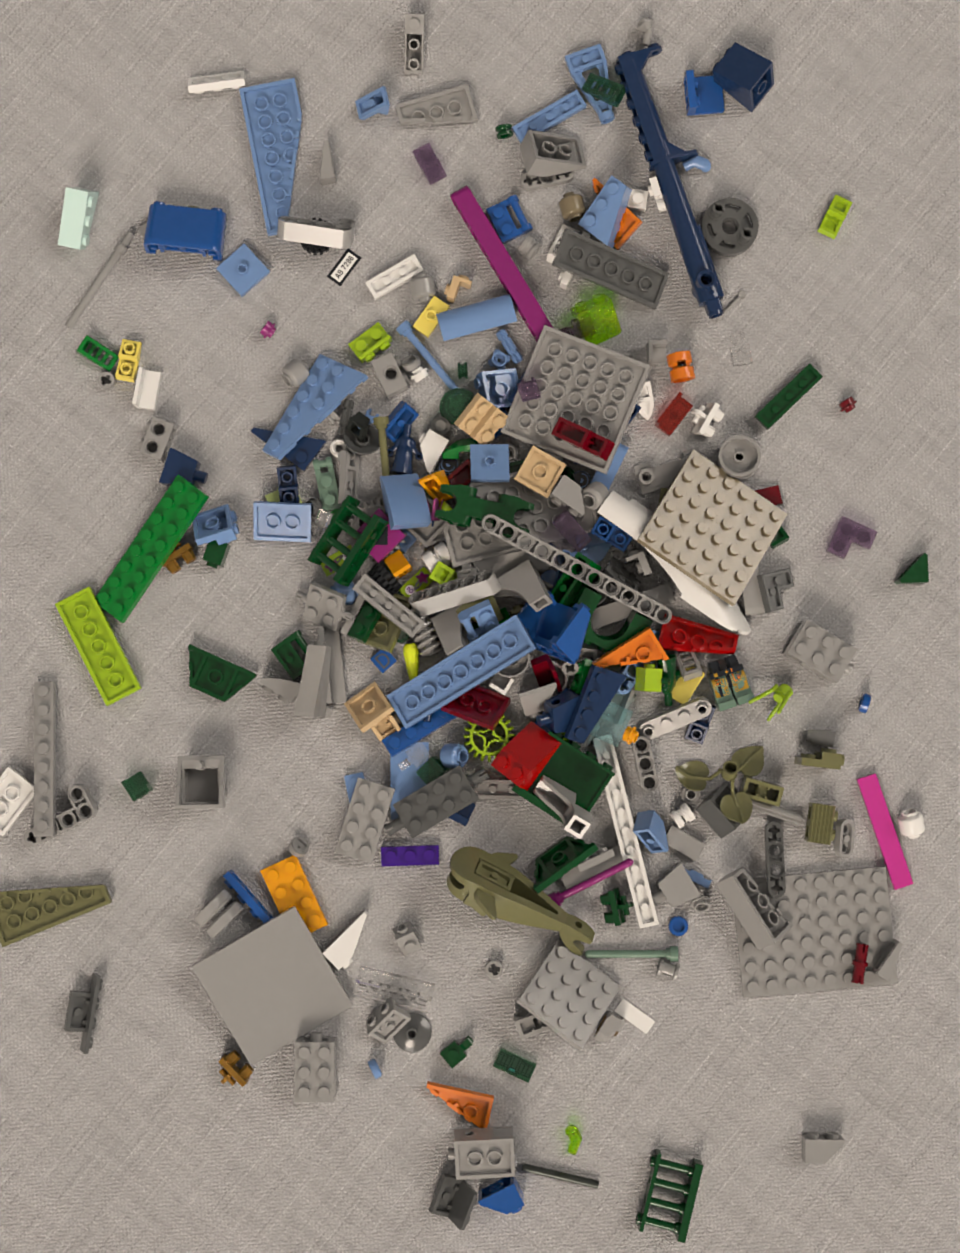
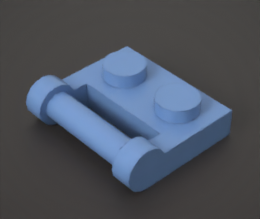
M488 599L458 614V619L463 623L470 643L500 625ZM473 616H475L479 625L476 629L473 628L470 621Z

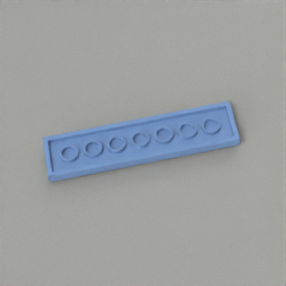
M514 615L386 696L405 729H408L531 653L537 647L518 615Z

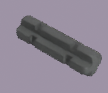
M344 400V409H342L340 427L337 432L339 436H344L349 418L352 417L353 400Z

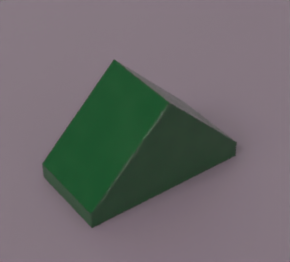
M926 553L920 554L895 580V583L897 585L928 583V555Z

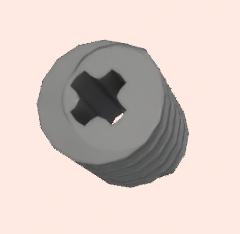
M426 615L420 617L425 624L416 633L418 636L414 641L421 642L417 646L418 649H424L420 655L429 657L443 651L444 648H438L441 641H435L438 634H432L435 628L428 626L432 621L426 620L425 618L428 616Z

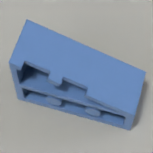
M611 175L578 224L604 244L613 248L632 189Z

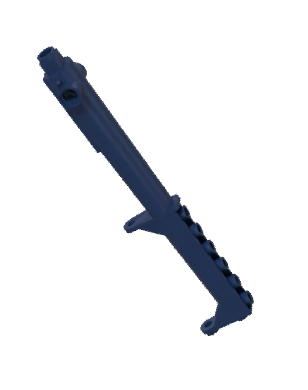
M653 43L648 48L622 53L617 57L614 69L616 75L621 78L620 86L622 92L626 93L628 110H632V121L634 127L638 128L639 142L641 145H644V156L646 162H649V172L655 171L692 284V294L697 299L699 307L705 308L709 319H713L724 314L721 303L724 294L700 224H696L675 164L697 156L698 151L697 149L684 151L668 142L642 71L650 57L662 52V47L658 43Z

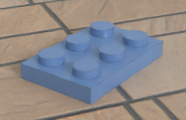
M254 501V540L311 543L312 503Z

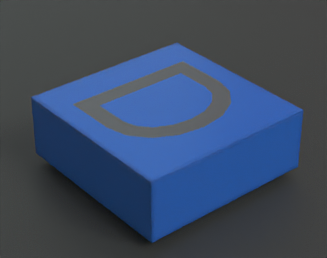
M383 650L377 652L370 659L382 673L397 662L391 653Z

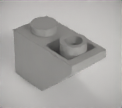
M563 475L549 495L552 498L551 502L559 507L561 505L565 507L567 513L572 517L581 518L585 513L580 485L566 475Z
M807 1132V1135H802V1159L805 1163L825 1164L845 1144V1140L837 1132H827V1135H819L818 1132Z

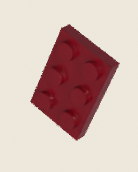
M477 685L443 706L441 711L494 731L511 701L510 697Z

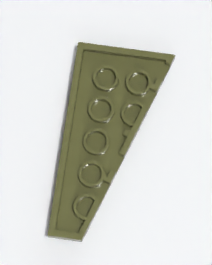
M106 884L0 891V942L2 947L112 903Z

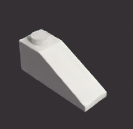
M366 910L322 953L338 970L342 967L346 969L353 962L351 958L355 953L368 914Z

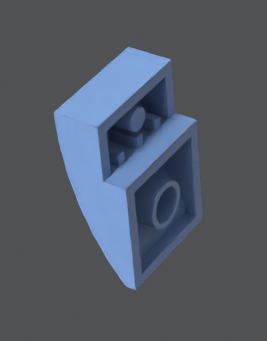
M417 473L379 477L390 530L420 528L430 525L429 507L424 489L418 482L420 478Z

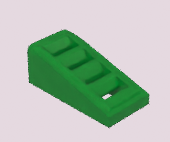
M86 335L76 350L77 353L108 372L111 371L119 359L116 353ZM91 343L92 347L90 348L88 353L85 352V349L87 348L88 344ZM96 347L99 348L96 355L94 357L91 356L94 349ZM102 351H104L106 354L102 360H97ZM108 356H112L108 365H105L104 362Z

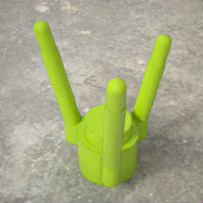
M775 684L771 689L749 700L748 703L752 704L774 692L773 698L777 704L767 718V721H770L776 712L777 714L781 713L788 699L792 696L793 690L789 685L781 684L778 686Z

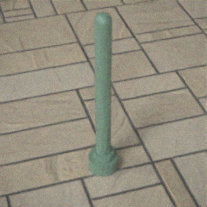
M670 946L666 950H587L585 956L587 958H666L670 962H678V946Z

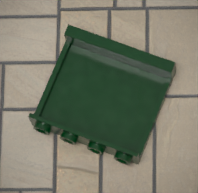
M549 730L548 734L558 740L561 745L528 791L518 787L516 784L512 787V791L563 823L562 819L533 793V789L543 775L576 793L575 804L590 812L611 778L615 775V772L612 771L613 767L608 763L603 762L601 764L596 761L597 756L587 751L585 754L579 750L581 746L571 740L570 743L565 741L562 733H554Z

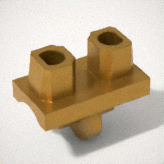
M179 542L163 567L167 568L172 574H175L182 569L177 562L180 558L183 557L187 564L195 561L196 556L191 544L187 543L176 550L181 546Z
M233 1050L228 1055L225 1054L218 1061L223 1066L219 1073L224 1078L220 1082L224 1084L228 1081L233 1086L237 1081L243 1087L249 1081V1077L254 1069L248 1063L241 1069L236 1065L241 1059L240 1054L236 1050Z

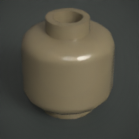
M568 192L559 201L560 211L565 220L576 222L582 219L586 208L581 195Z

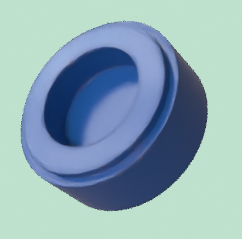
M866 693L862 695L858 707L859 712L866 714L871 701V695Z
M674 916L669 920L668 928L673 935L682 936L688 930V923L683 917Z

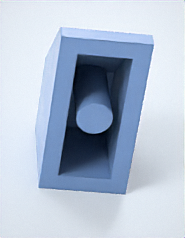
M655 810L638 812L633 832L651 854L668 852L669 847L664 821Z

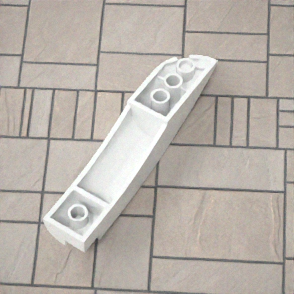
M615 491L610 493L597 511V513L621 528L635 540L638 539L653 512L636 500L628 501ZM644 547L672 578L682 593L681 598L731 631H738L742 635H748L752 631L737 603L732 607Z

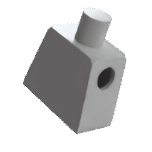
M678 862L657 880L661 890L654 893L652 898L656 905L668 900L671 907L697 898L701 894L682 863Z

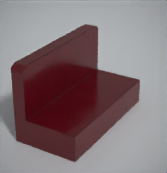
M544 654L530 660L539 687L556 682L557 690L561 692L562 688L549 655Z

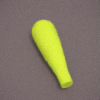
M415 643L405 644L403 647L409 680L418 676L419 651Z

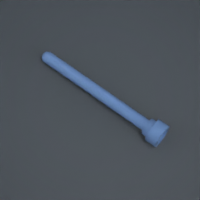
M406 320L400 324L396 331L401 336L403 335L410 340L455 396H459L461 390L415 336L410 322Z

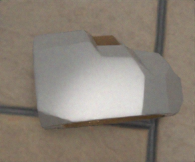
M607 1011L595 1032V1039L599 1042H608L611 1037L617 1036L626 1021L613 1012Z

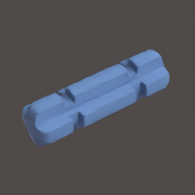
M501 329L498 331L496 336L499 341H502L501 344L508 355L511 356L514 364L521 362L523 356L520 352H517L518 349L512 339L508 337L506 330Z

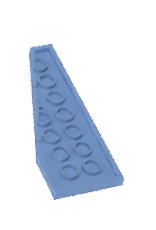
M295 78L239 88L268 236L277 235L278 218L280 216H289L302 124V112Z

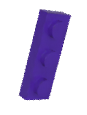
M439 845L381 847V867L439 865Z

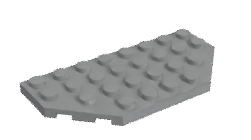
M517 472L510 473L509 482H474L469 485L478 489L476 498L497 502L499 494H507L534 504L532 512H515L514 521L518 526L530 530L529 533L548 544L591 533L598 520L596 510H591L585 505V513L581 518L572 517L567 513L565 507L562 505L559 507L552 503V498H545L515 481L514 478ZM472 519L470 528L447 523L443 530L453 568L521 550L484 530L481 521ZM485 522V526L492 528V523ZM521 537L520 545L523 547L528 546L530 538Z

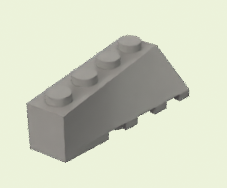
M743 868L725 875L716 883L758 950L775 944L793 926L789 920L785 921L782 917L783 913L779 908H774L769 903L770 898L758 890V885Z

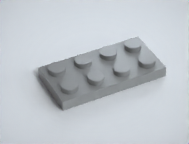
M358 777L335 849L336 853L372 864L395 788Z

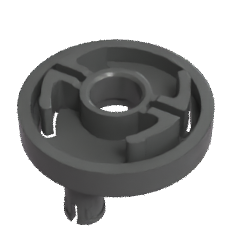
M724 198L714 202L706 210L701 221V230L707 247L721 256L731 257L744 253L751 247L758 234L759 224L754 210L744 201L735 198ZM726 222L733 223L736 227V232L727 234L722 230V225Z

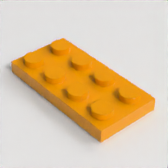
M292 855L260 871L280 914L295 905L310 932L328 925L298 857Z

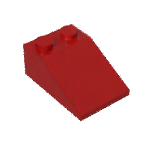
M531 721L502 748L491 763V766L518 787L528 791L561 743Z

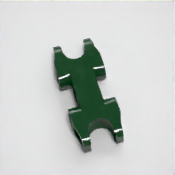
M441 484L439 491L451 495L455 500V507L450 511L436 510L434 517L444 520L451 525L470 528L472 519L482 521L486 514H494L529 533L530 530L522 528L515 523L514 514L517 511L532 512L534 504L507 494H499L497 502L476 498L477 488L461 484ZM487 518L485 520L487 523H492V528L496 524L494 518ZM505 527L502 531V535L510 537L513 534L511 527Z

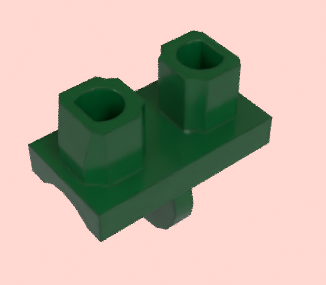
M619 887L600 895L601 904H611L612 911L604 913L605 923H615V926H619L626 922L625 915H630L629 907L634 906L632 901L627 902L626 895H620Z

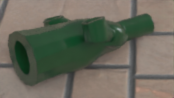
M667 654L668 660H657L658 668L663 669L661 691L664 694L665 706H672V691L676 681L682 675L680 670L676 669L677 655Z

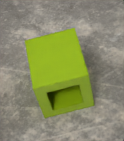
M644 664V667H636L635 690L661 692L663 669L655 668V664Z

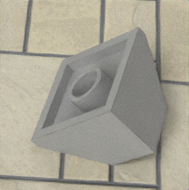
M556 682L518 694L524 716L529 715L531 719L540 715L541 711H544V702L551 698L557 687Z

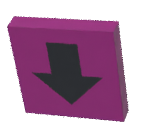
M381 508L374 512V514L389 522L388 516ZM364 523L357 531L362 534L367 524ZM388 524L369 554L380 563L406 535L401 529L390 530V524Z

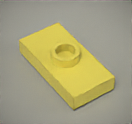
M433 296L414 323L413 328L429 338L438 325L436 314L448 311L450 306L436 296Z

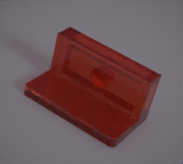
M681 392L678 393L654 425L669 437L693 407L692 404L681 397L683 395Z

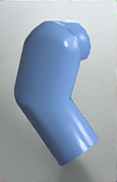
M699 155L682 163L686 172L694 167L702 170V172H708L711 169L710 161Z

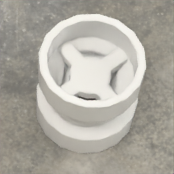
M686 803L682 804L677 811L673 810L669 813L679 829L684 827L688 821L692 822L696 819Z

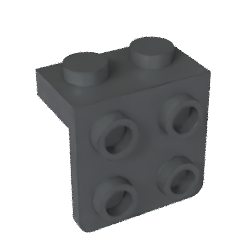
M442 1173L428 1210L432 1214L448 1217L459 1230H465L466 1225L470 1221L472 1209L477 1202V1192L465 1180H456V1176Z

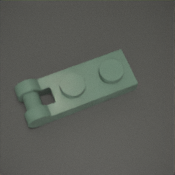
M326 457L324 460L314 459L313 466L322 511L328 512L340 509L341 504H338L339 491L332 457ZM328 467V472L321 473V468Z

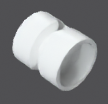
M443 541L434 546V551L428 550L420 555L430 573L438 561L448 567L452 565L448 548Z

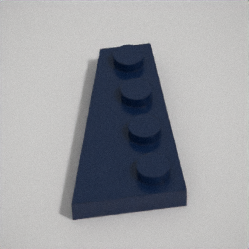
M591 664L564 737L584 744L627 676Z

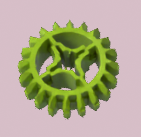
M504 714L498 723L504 728L505 738L496 735L495 731H492V735L499 738V740H491L487 746H485L486 737L479 734V732L485 733L489 729L484 731L475 729L477 724L467 721L472 726L471 728H464L465 731H469V735H463V738H469V741L464 744L465 746L471 744L472 747L468 749V752L470 753L475 750L474 758L481 754L480 761L484 760V756H488V762H491V756L496 758L502 748L510 742L509 737H515V734H509V731L513 730L514 727L507 728L506 726L511 721L509 719L505 723L502 721L505 717ZM473 734L483 738L482 750L475 745ZM494 741L503 743L498 750L487 752L490 743Z

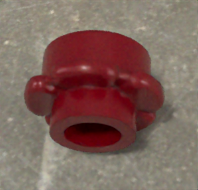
M851 396L838 404L841 408L840 411L848 413L856 407L855 403L857 400L854 401Z

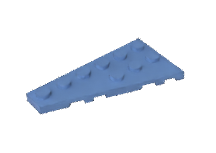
M319 354L309 371L310 375L301 384L262 449L264 453L281 460L297 445V442L304 435L307 436L311 432V429L317 423L320 424L330 415L348 394L351 395L361 382L364 383L368 376Z

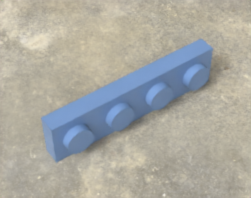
M575 90L512 127V130L521 144L528 130L546 132L584 110L587 105L578 90Z

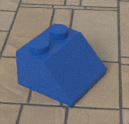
M504 1177L478 1190V1202L481 1206L504 1214H515L522 1210V1206H524V1194L515 1177Z

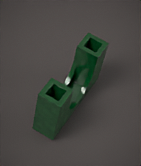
M582 583L570 607L573 608L575 603H583L589 607L592 617L602 595L599 591ZM632 609L625 624L617 633L603 636L592 630L590 617L584 643L589 645L594 643L598 645L597 648L607 653L642 630L650 627L653 621L651 618Z

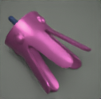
M438 498L434 499L432 513L427 499L432 527L434 526V521H441L434 517L435 511L439 508ZM442 499L439 510H441L444 499Z

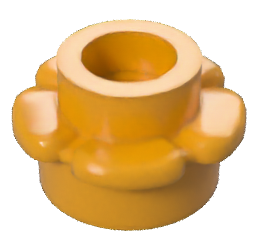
M628 726L624 731L623 741H626L627 744L635 743L638 739L639 732L636 731L637 728L635 726L633 728Z

